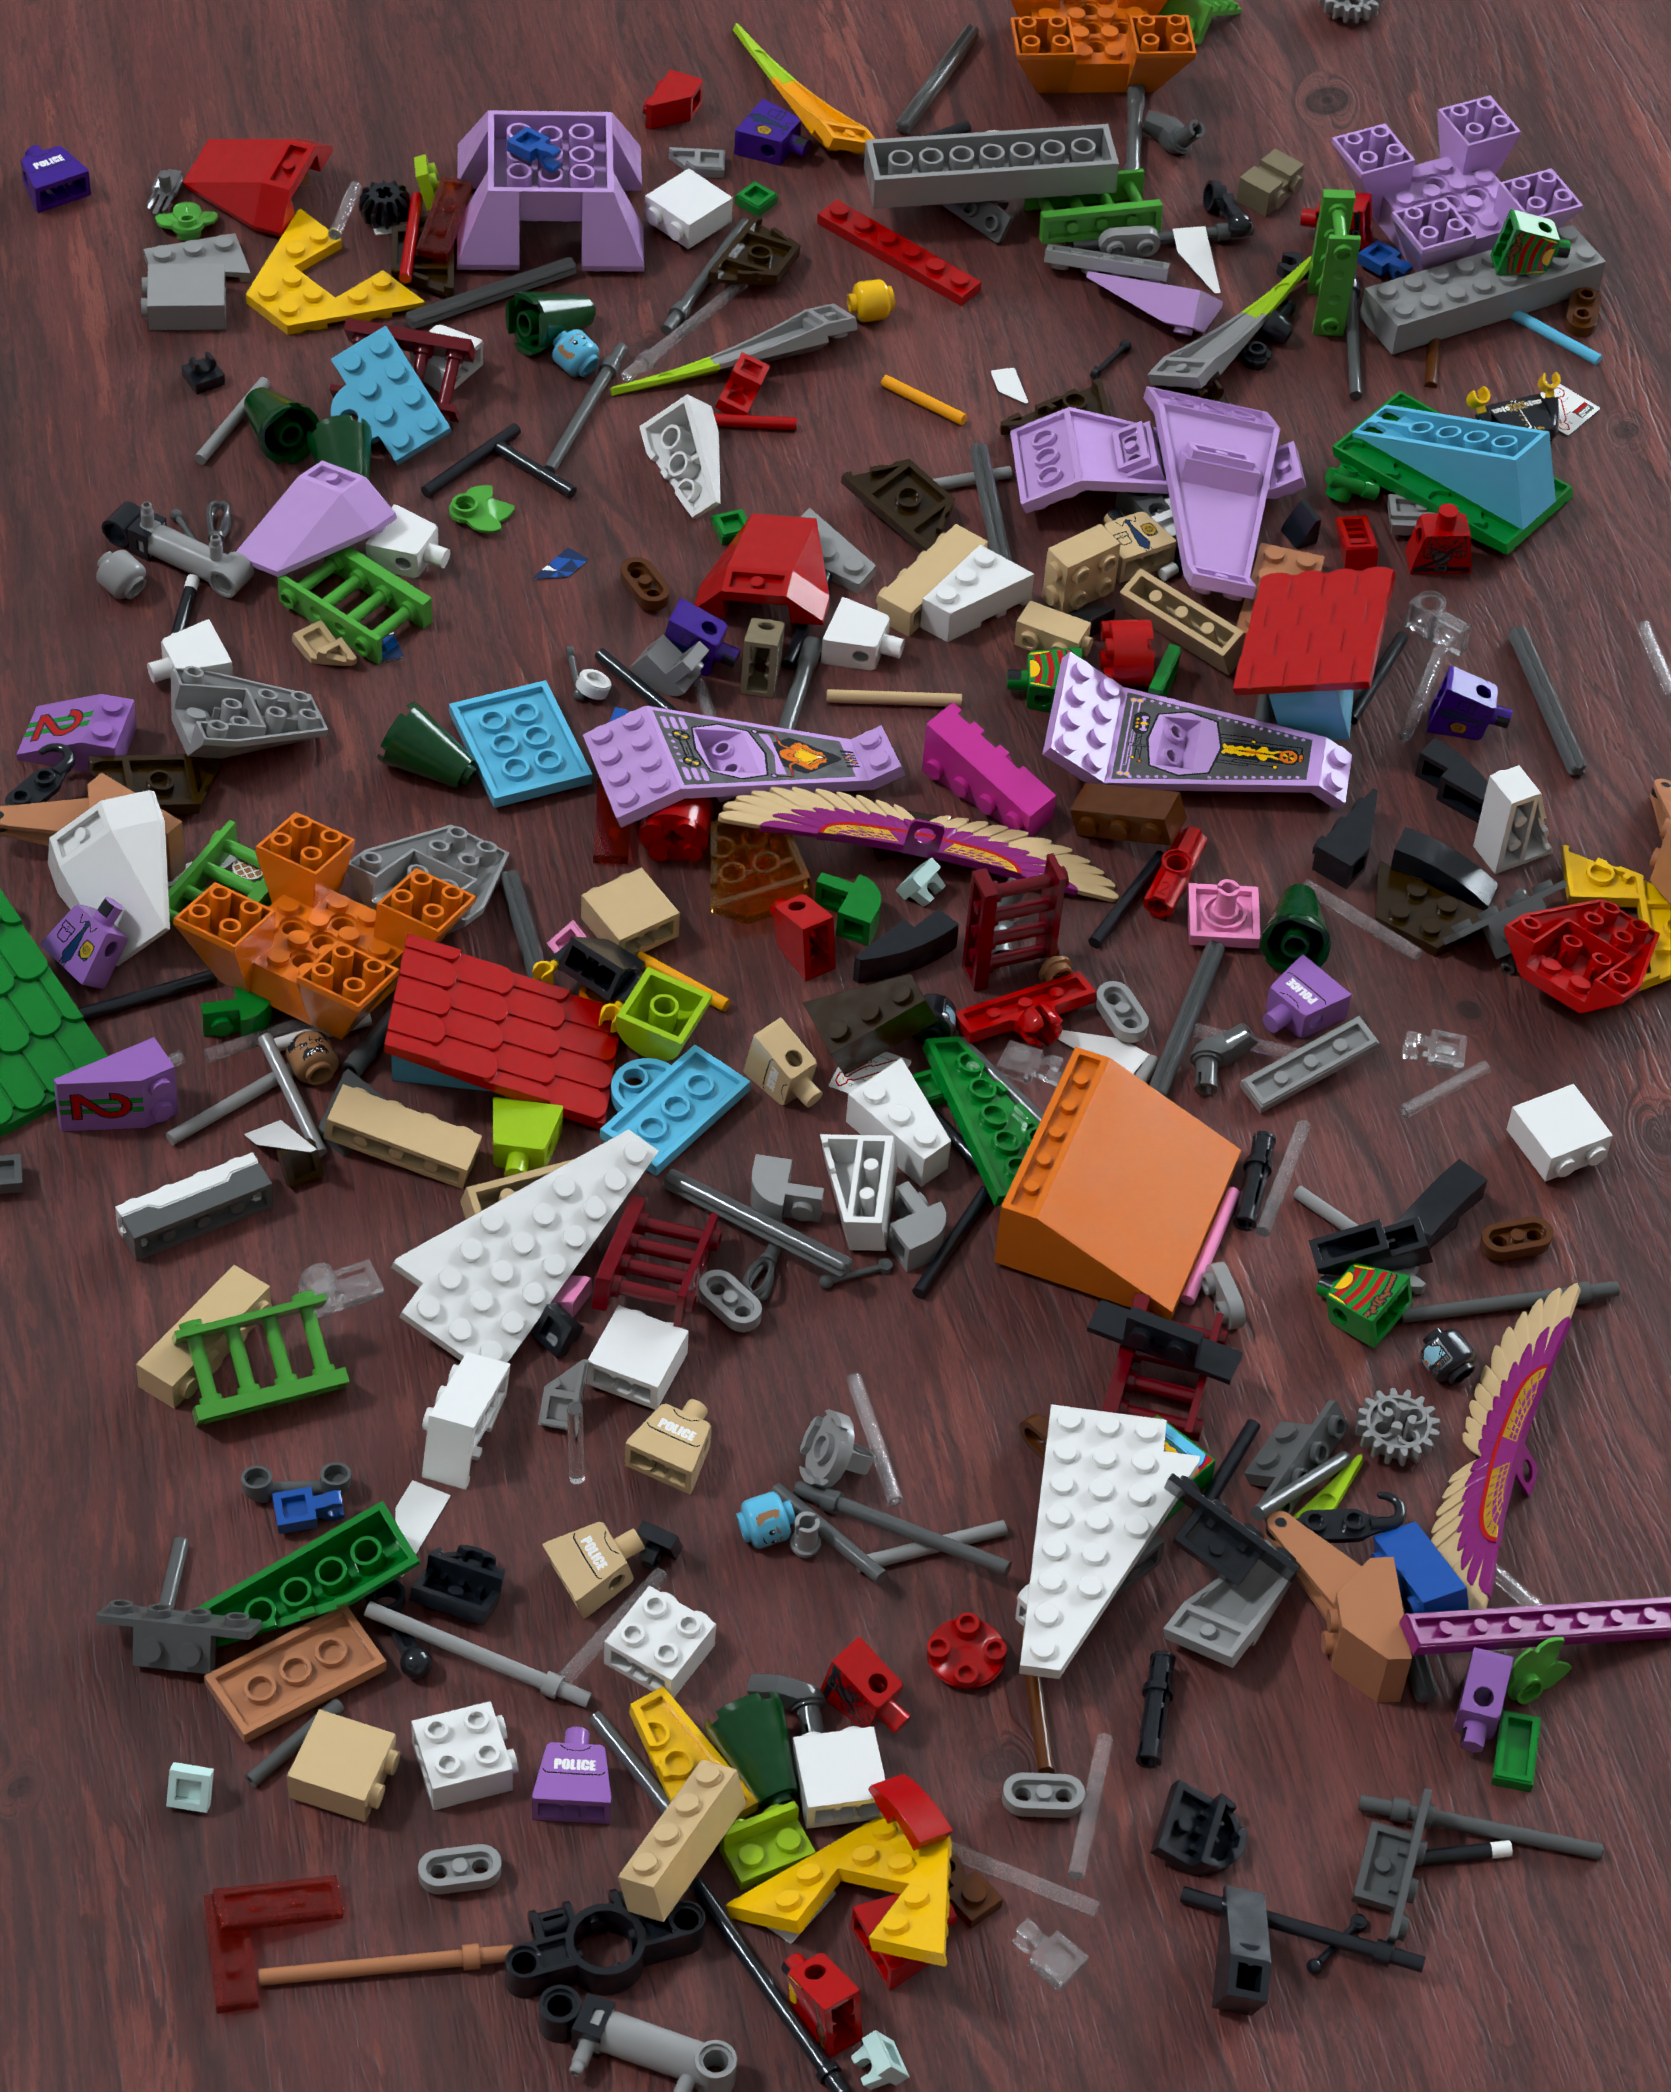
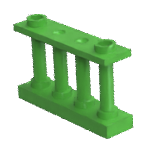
M1143 168L1118 171L1115 193L1024 199L1025 211L1041 209L1039 239L1042 245L1098 239L1102 232L1114 227L1151 226L1157 232H1161L1163 204L1160 199L1145 201L1142 199L1144 187ZM1130 200V202L1113 203V201ZM1093 203H1100V204H1101V205H1098V206H1088V207H1084V205H1083V204H1093ZM1064 206H1070V207H1071V208H1069V209H1060V210H1055V209H1054L1055 207H1064Z
M1323 189L1307 281L1308 294H1318L1312 329L1313 335L1344 336L1361 242L1359 235H1349L1355 204L1354 190Z
M351 546L324 557V563L298 583L285 575L278 577L279 601L286 608L294 610L312 623L322 620L334 637L337 639L342 637L345 643L356 650L359 655L367 657L377 665L382 661V640L406 621H412L424 629L432 623V598ZM332 573L346 579L344 583L323 599L310 592L311 589ZM357 589L371 595V597L347 615L334 607ZM381 605H386L396 611L372 631L359 623Z
M229 820L221 830H217L212 835L205 849L168 890L171 925L174 926L173 918L182 911L189 901L193 902L204 892L199 889L209 878L248 895V898L267 907L272 904L264 877L254 883L220 867L227 857L232 855L261 869L255 851L237 843L236 822Z
M314 1290L305 1291L293 1295L292 1301L205 1324L202 1323L201 1319H195L179 1325L180 1330L174 1331L172 1336L173 1344L188 1343L202 1398L199 1399L200 1405L194 1406L192 1410L196 1427L347 1387L350 1381L346 1367L335 1369L334 1364L329 1362L315 1309L323 1308L327 1302L325 1293L315 1295ZM299 1313L315 1367L312 1370V1376L298 1379L297 1374H292L278 1322L279 1318ZM263 1323L277 1374V1379L274 1380L275 1385L260 1389L259 1383L255 1384L240 1330V1328ZM224 1332L240 1386L237 1389L238 1395L223 1398L221 1393H217L203 1342L205 1337Z

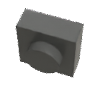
M21 1154L0 1155V1194L23 1192Z

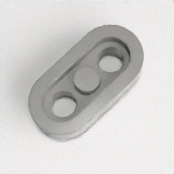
M1151 226L1109 228L1102 232L1098 238L1101 252L1135 258L1149 257L1155 254L1161 245L1157 230Z
M1109 981L1100 985L1097 989L1095 1005L1113 1034L1119 1040L1128 1043L1144 1039L1148 1031L1149 1018L1129 987L1117 981Z
M1222 1261L1208 1264L1205 1273L1201 1275V1282L1204 1293L1211 1295L1213 1299L1215 1316L1217 1312L1224 1314L1222 1324L1227 1330L1244 1327L1246 1323L1244 1303L1226 1263Z
M711 1270L702 1275L699 1281V1299L729 1328L738 1332H748L760 1324L762 1315L761 1302L733 1275L724 1270ZM719 1292L721 1295H714L712 1293Z
M1016 1773L1011 1775L1004 1783L1002 1802L1010 1813L1017 1816L1069 1818L1078 1814L1082 1809L1085 1789L1079 1779L1068 1774ZM1018 1796H1025V1797H1027L1029 1800H1028V1801H1021V1800H1018L1016 1797H1018ZM1064 1797L1069 1802H1059L1057 1798Z
M486 1844L432 1850L427 1852L418 1864L419 1883L424 1890L432 1894H447L489 1888L501 1876V1857L496 1849ZM477 1868H485L487 1870L485 1873L479 1874L474 1872ZM436 1873H443L444 1875H446L444 1878L441 1879L432 1877Z

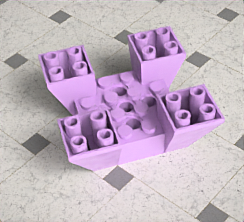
M1491 95L1438 109L1440 158L1414 165L1415 159L1386 124L1332 137L1331 143L1356 193H1372V218L1402 253L1404 258L1412 264L1416 272L1493 249L1510 209L1550 219L1555 223L1556 229H1559L1583 209L1582 203L1552 168L1501 182L1496 177L1502 164L1519 139L1521 131Z
M488 110L458 143L457 188L477 190L457 223V269L519 270V221H581L582 271H644L643 225L624 192L642 190L641 146L612 112ZM526 126L550 137L551 145L560 148L561 153L554 157V159L559 161L562 166L554 172H549L541 165L537 158L532 162H528L508 152L506 140Z

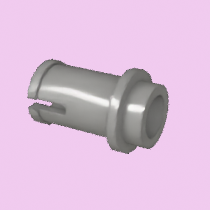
M810 1511L801 1512L796 1516L794 1521L795 1533L790 1538V1548L801 1558L812 1557L821 1547V1539L818 1535L820 1519L819 1517L815 1519L816 1514Z

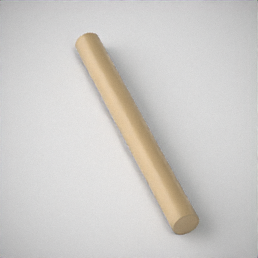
M827 689L826 703L947 707L954 702L958 707H962V694L834 689Z

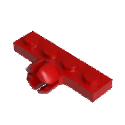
M1077 971L957 1010L956 1028L969 1044L1007 1031H1015L1020 1034L1030 1047L1041 1049L1043 1044L1037 1037H1040L1047 1046L1052 1045L1062 1033V1026L1060 1025L1062 1019L1059 1014L1096 1003V990L1082 973Z

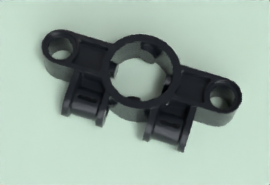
M615 1888L608 1890L609 1903L589 1906L576 1914V1916L570 1901L562 1902L559 1908L537 1913L535 1910L528 1911V1923L533 1941L512 1947L505 1958L506 1988L513 1996L522 1999L542 1995L546 1989L555 1985H566L569 1987L577 1985L584 1991L595 1995L607 1996L621 1993L638 1981L645 1966L697 1952L702 1947L704 1941L705 1912L695 1902L680 1901L677 1902L664 1922L628 1912L622 1891L618 1892ZM681 1925H689L692 1926L693 1929L682 1930L678 1927ZM606 1931L622 1935L628 1940L631 1957L622 1964L617 1962L605 1968L591 1965L583 1959L581 1948H576L585 1937L591 1934H604ZM526 1968L530 1969L532 1972L528 1974H520L516 1971L519 1969Z

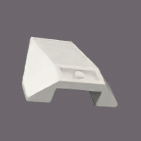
M148 790L101 800L49 838L48 866L57 893L70 910L78 904L98 909L105 897L112 898L123 906L124 909L114 924L127 935V943L116 966H119L170 930L165 820L154 791Z

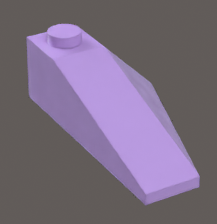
M1088 271L1086 276L1160 321L1174 327L1173 332L1181 335L1192 336L1193 331L1204 333L1223 305V301L1201 290Z

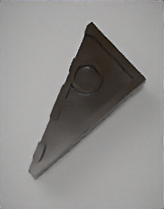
M1102 378L1093 380L1092 386L1078 392L1074 388L1062 396H1056L1035 405L1034 412L1022 416L1019 412L1009 416L1000 423V435H1011L1010 430L1068 407L1111 417Z

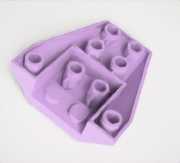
M320 461L297 477L236 552L244 555L253 567L280 577L382 532L386 526L397 519V516L365 476L328 462Z

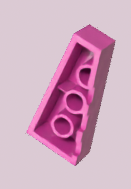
M952 702L926 723L922 771L931 779L938 781L953 791L958 797L977 807L982 813L1007 826L1008 830L1025 831L1029 833L1028 837H1032L1053 819L1056 794L1026 767L1022 766L1018 769L1013 764L1009 752L1001 745L995 748L982 736L985 730L975 721L972 724L967 723L959 715L962 710Z

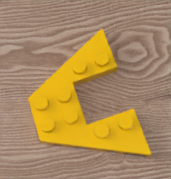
M302 209L296 212L246 293V304L287 335L302 333L306 330L327 329L328 323L346 321V318L371 321L374 318H392L393 312L425 306V301L384 270L335 298L303 274L302 271L342 249L341 238Z
M1562 845L1560 856L1564 880L1568 885L1565 887L1568 905L1602 898L1605 901L1617 904L1619 907L1637 908L1638 918L1648 923L1650 928L1660 933L1639 991L1670 980L1671 904L1652 883L1643 880L1644 875L1621 866H1612L1601 858H1597L1595 862L1570 852V846Z
M876 1817L728 1902L726 1905L728 1916L730 1919L800 1934L841 1881L901 1894L869 1936L872 1951L945 1967L947 1965L946 1937L949 1930L947 1918L949 1917L950 1905L948 1885L949 1879H951L949 1861L952 1855L951 1838L949 1836L945 1840L914 1851L897 1821L888 1824L885 1818Z

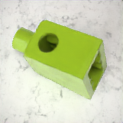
M494 1097L493 1164L496 1167L505 1168V1177L548 1166L563 1131V1106Z

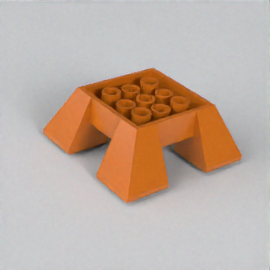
M1011 0L1018 16L1011 17L1010 19L1016 58L1037 93L1127 92L1128 87L1133 84L1144 85L1145 92H1155L1196 58V48L1188 15H1158L1168 0Z
M294 812L262 840L255 849L272 901L269 907L214 882L173 918V924L220 982L232 988L236 986L248 993L251 991L269 1000L270 1006L342 1040L396 989L407 933L440 943L473 906L477 896L415 868L377 903L376 910L339 894L355 846V839L307 816Z

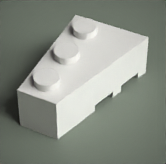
M979 545L923 598L920 628L949 642L980 627L982 621L994 615L997 618L1006 615L1007 609L1019 603L1025 606L1032 599L1034 573Z
M1519 765L1507 770L1497 771L1489 776L1473 847L1494 874L1553 854L1552 847L1547 839L1550 836L1549 830L1544 824L1546 814L1542 793Z
M902 1057L848 1094L846 1122L860 1135L893 1136L898 1161L897 1167L920 1187L948 1169L951 1140Z
M820 1134L825 1164L849 1250L886 1251L898 1166L894 1137L890 1135Z
M466 1352L460 1364L452 1366L447 1386L441 1385L436 1396L434 1408L428 1407L424 1415L422 1429L427 1430L422 1478L466 1490L470 1481L471 1459L478 1461L482 1453V1448L478 1447L477 1444L485 1431L491 1432L507 1395L510 1363Z

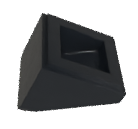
M1302 499L1284 522L1281 531L1296 549H1301L1317 543L1321 518L1305 499Z
M1091 603L1069 615L1090 622L1089 637H1092L1101 632L1102 621L1114 620L1115 609L1111 606Z

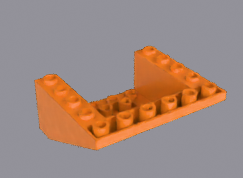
M1075 1047L1002 1203L994 1262L1129 1308L1132 1306L1135 1292L1149 1295L1148 1311L1171 1320L1239 1162L1241 1149L1111 1058Z

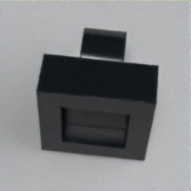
M209 351L205 352V358L196 360L193 356L190 357L188 364L181 366L182 376L196 395L225 385V374L218 367L216 360Z
M555 1302L546 1304L531 1335L555 1357L566 1356L572 1343L578 1341L584 1326L579 1324Z
M644 1520L641 1522L637 1530V1534L645 1547L639 1555V1560L642 1561L641 1564L656 1571L663 1559V1555L677 1560L683 1548L679 1537Z

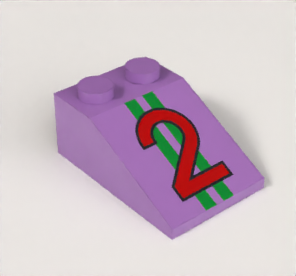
M97 694L36 706L16 754L17 760L54 766L63 759L62 754L48 752L40 755L38 752L40 748L51 743H61L70 747L76 757L75 765L72 769L90 772L88 770L89 756L126 755L137 729L134 699Z
M155 1037L53 1079L58 1124L61 1131L146 1128L158 1122H164L170 1117L179 1114L175 1066Z

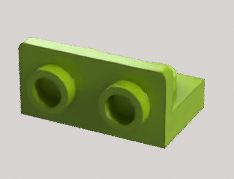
M426 154L414 157L415 175L427 211L435 210L440 212L452 207V204L457 202L453 178L439 181L436 165L434 162L429 164Z
M795 1801L784 1805L774 1804L759 1815L746 1820H735L720 1841L719 1851L740 1891L766 1881L816 1853L798 1820L799 1808Z

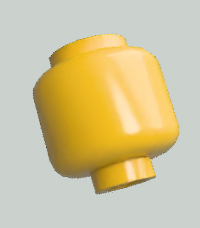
M882 279L859 281L853 286L852 294L847 295L848 310L850 313H855L856 318L860 322L885 320L888 318L890 311H894L895 308L893 289L891 286H887Z

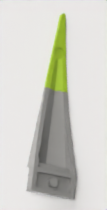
M1312 256L1308 257L1274 288L1245 310L1203 337L1164 356L1147 374L1151 385L1197 389L1202 388L1209 381L1220 376L1266 322L1271 313L1277 309L1309 271Z
M834 303L806 309L771 329L712 356L664 373L613 386L610 388L611 396L733 370L741 352L765 363L819 351L829 343L828 336L829 338H842L847 336V332L858 330L856 317Z
M1362 1454L1357 1455L1349 1465L1293 1517L1297 1519L1302 1513L1309 1510L1336 1509L1363 1465ZM1266 1539L1265 1541L1273 1547L1270 1541ZM1259 1559L1237 1589L1218 1577L1184 1601L1163 1628L1164 1637L1171 1642L1233 1668L1248 1647L1255 1646L1292 1583Z

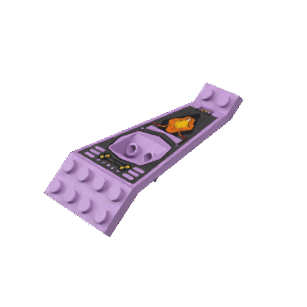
M643 706L583 734L621 828L685 798L717 797L719 803L740 795L750 796L752 791L769 792L771 787L791 790L792 787H797L815 793L816 789L830 792L875 790L905 776L882 725L866 731L853 739H845Z

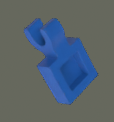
M526 126L506 140L508 152L528 162H532L537 158L541 165L549 172H554L562 166L559 161L554 159V157L561 153L560 148L551 145L550 137Z
M1380 240L1375 241L1358 253L1357 263L1380 276L1389 273L1392 280L1406 276L1405 274L1413 269L1411 263L1401 260L1402 253Z
M305 1487L272 1493L279 1534L318 1528L317 1518H323L328 1521L345 1518L340 1491H329L313 1496L312 1488Z

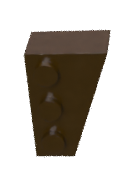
M911 974L802 1002L828 1051L844 1075L938 1021Z

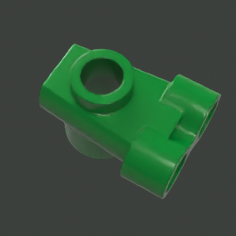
M1340 464L1339 468L1329 467L1324 479L1328 484L1325 494L1334 500L1344 503L1350 501L1353 493L1374 501L1378 497L1380 485L1363 473H1357L1358 470L1347 464Z

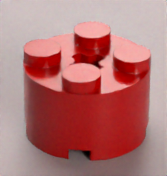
M1109 620L1101 622V640L1105 641V650H1100L1099 652L1100 670H1103V674L1112 678L1123 687H1149L1153 680L1154 650L1151 648V641L1147 640L1154 639L1151 620Z
M709 797L685 798L642 818L638 835L641 844L648 850V856L658 862L667 859L681 861L700 860L709 840L714 811Z

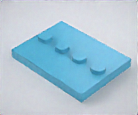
M546 680L449 704V714L467 752L475 759L474 767L477 768V773L494 808L592 784V772Z

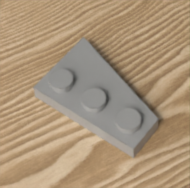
M236 233L144 249V259L147 268L148 264L225 263V277H240V282L251 283V273Z
M809 508L801 517L817 519L825 571L832 574V582L859 594L875 576L876 565Z

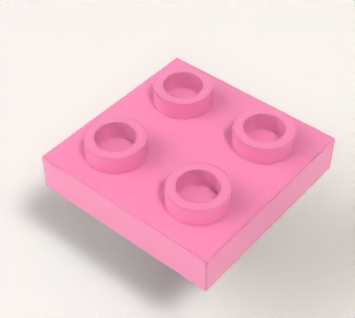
M1224 879L1218 885L1188 884L1189 945L1206 946L1209 941L1213 940L1216 943H1222L1224 947L1259 949L1261 934L1258 887L1239 886L1236 881Z

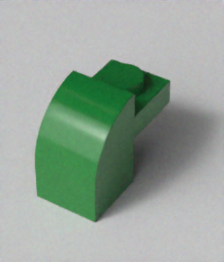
M821 872L816 881L815 902L822 908L838 913L836 935L869 946L879 927L881 894L877 885L861 874L852 883L840 877Z
M236 986L233 988V999L200 1003L201 1025L204 1037L212 1035L226 1036L233 1032H240L242 1042H247L262 1035L269 1028L273 1018V1007L270 1006L269 1000L251 991L248 993Z

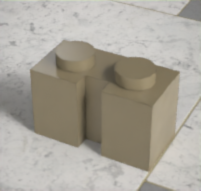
M1277 149L1272 150L1261 159L1258 168L1253 166L1240 177L1236 201L1264 217L1268 216L1275 209H1279L1290 196L1297 194L1304 184V178H1302L1304 164Z

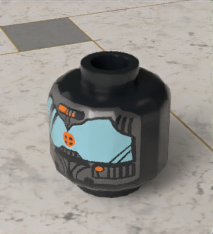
M936 993L925 994L924 997L938 1021L912 1037L923 1045L925 1039L931 1037H953L956 1028V1006L946 996Z
M1437 1328L1425 1336L1423 1339L1425 1346L1420 1352V1360L1437 1382L1442 1384L1449 1382L1453 1386L1462 1382L1474 1372L1475 1366L1473 1364L1476 1361L1477 1354L1460 1331L1457 1329L1443 1331L1442 1328Z

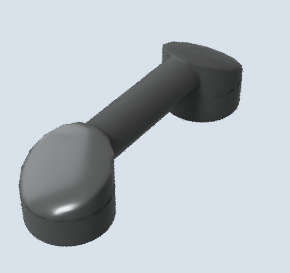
M341 1462L326 1464L320 1471V1480L273 1482L271 1471L260 1465L250 1466L241 1474L242 1491L250 1499L261 1503L272 1500V1493L305 1487L312 1488L313 1496L329 1491H340L342 1496L348 1491L352 1483L351 1469Z

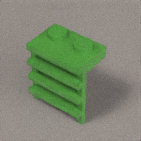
M1168 0L1158 15H1188L1194 44H1202L1212 17L1241 14L1242 8L1238 7L1239 4L1233 0Z

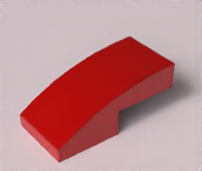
M741 352L715 408L727 414L747 415L770 365Z
M906 1774L875 1783L868 1788L888 1824L895 1821L898 1822L914 1851L945 1840L952 1833L951 1826L936 1804Z

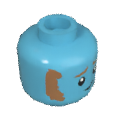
M578 329L570 332L563 331L554 339L553 345L555 347L552 352V358L569 376L576 377L581 375L585 377L598 365L600 360L598 357L599 348L583 331Z
M768 1492L743 1501L741 1512L736 1513L745 1543L751 1542L758 1549L789 1539L791 1535L790 1524H794L796 1518L790 1500L782 1502L776 1492Z

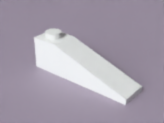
M687 394L639 427L647 455L661 469L660 473L664 479L671 483L675 489L676 496L690 516L698 519L720 504L719 431L712 406Z

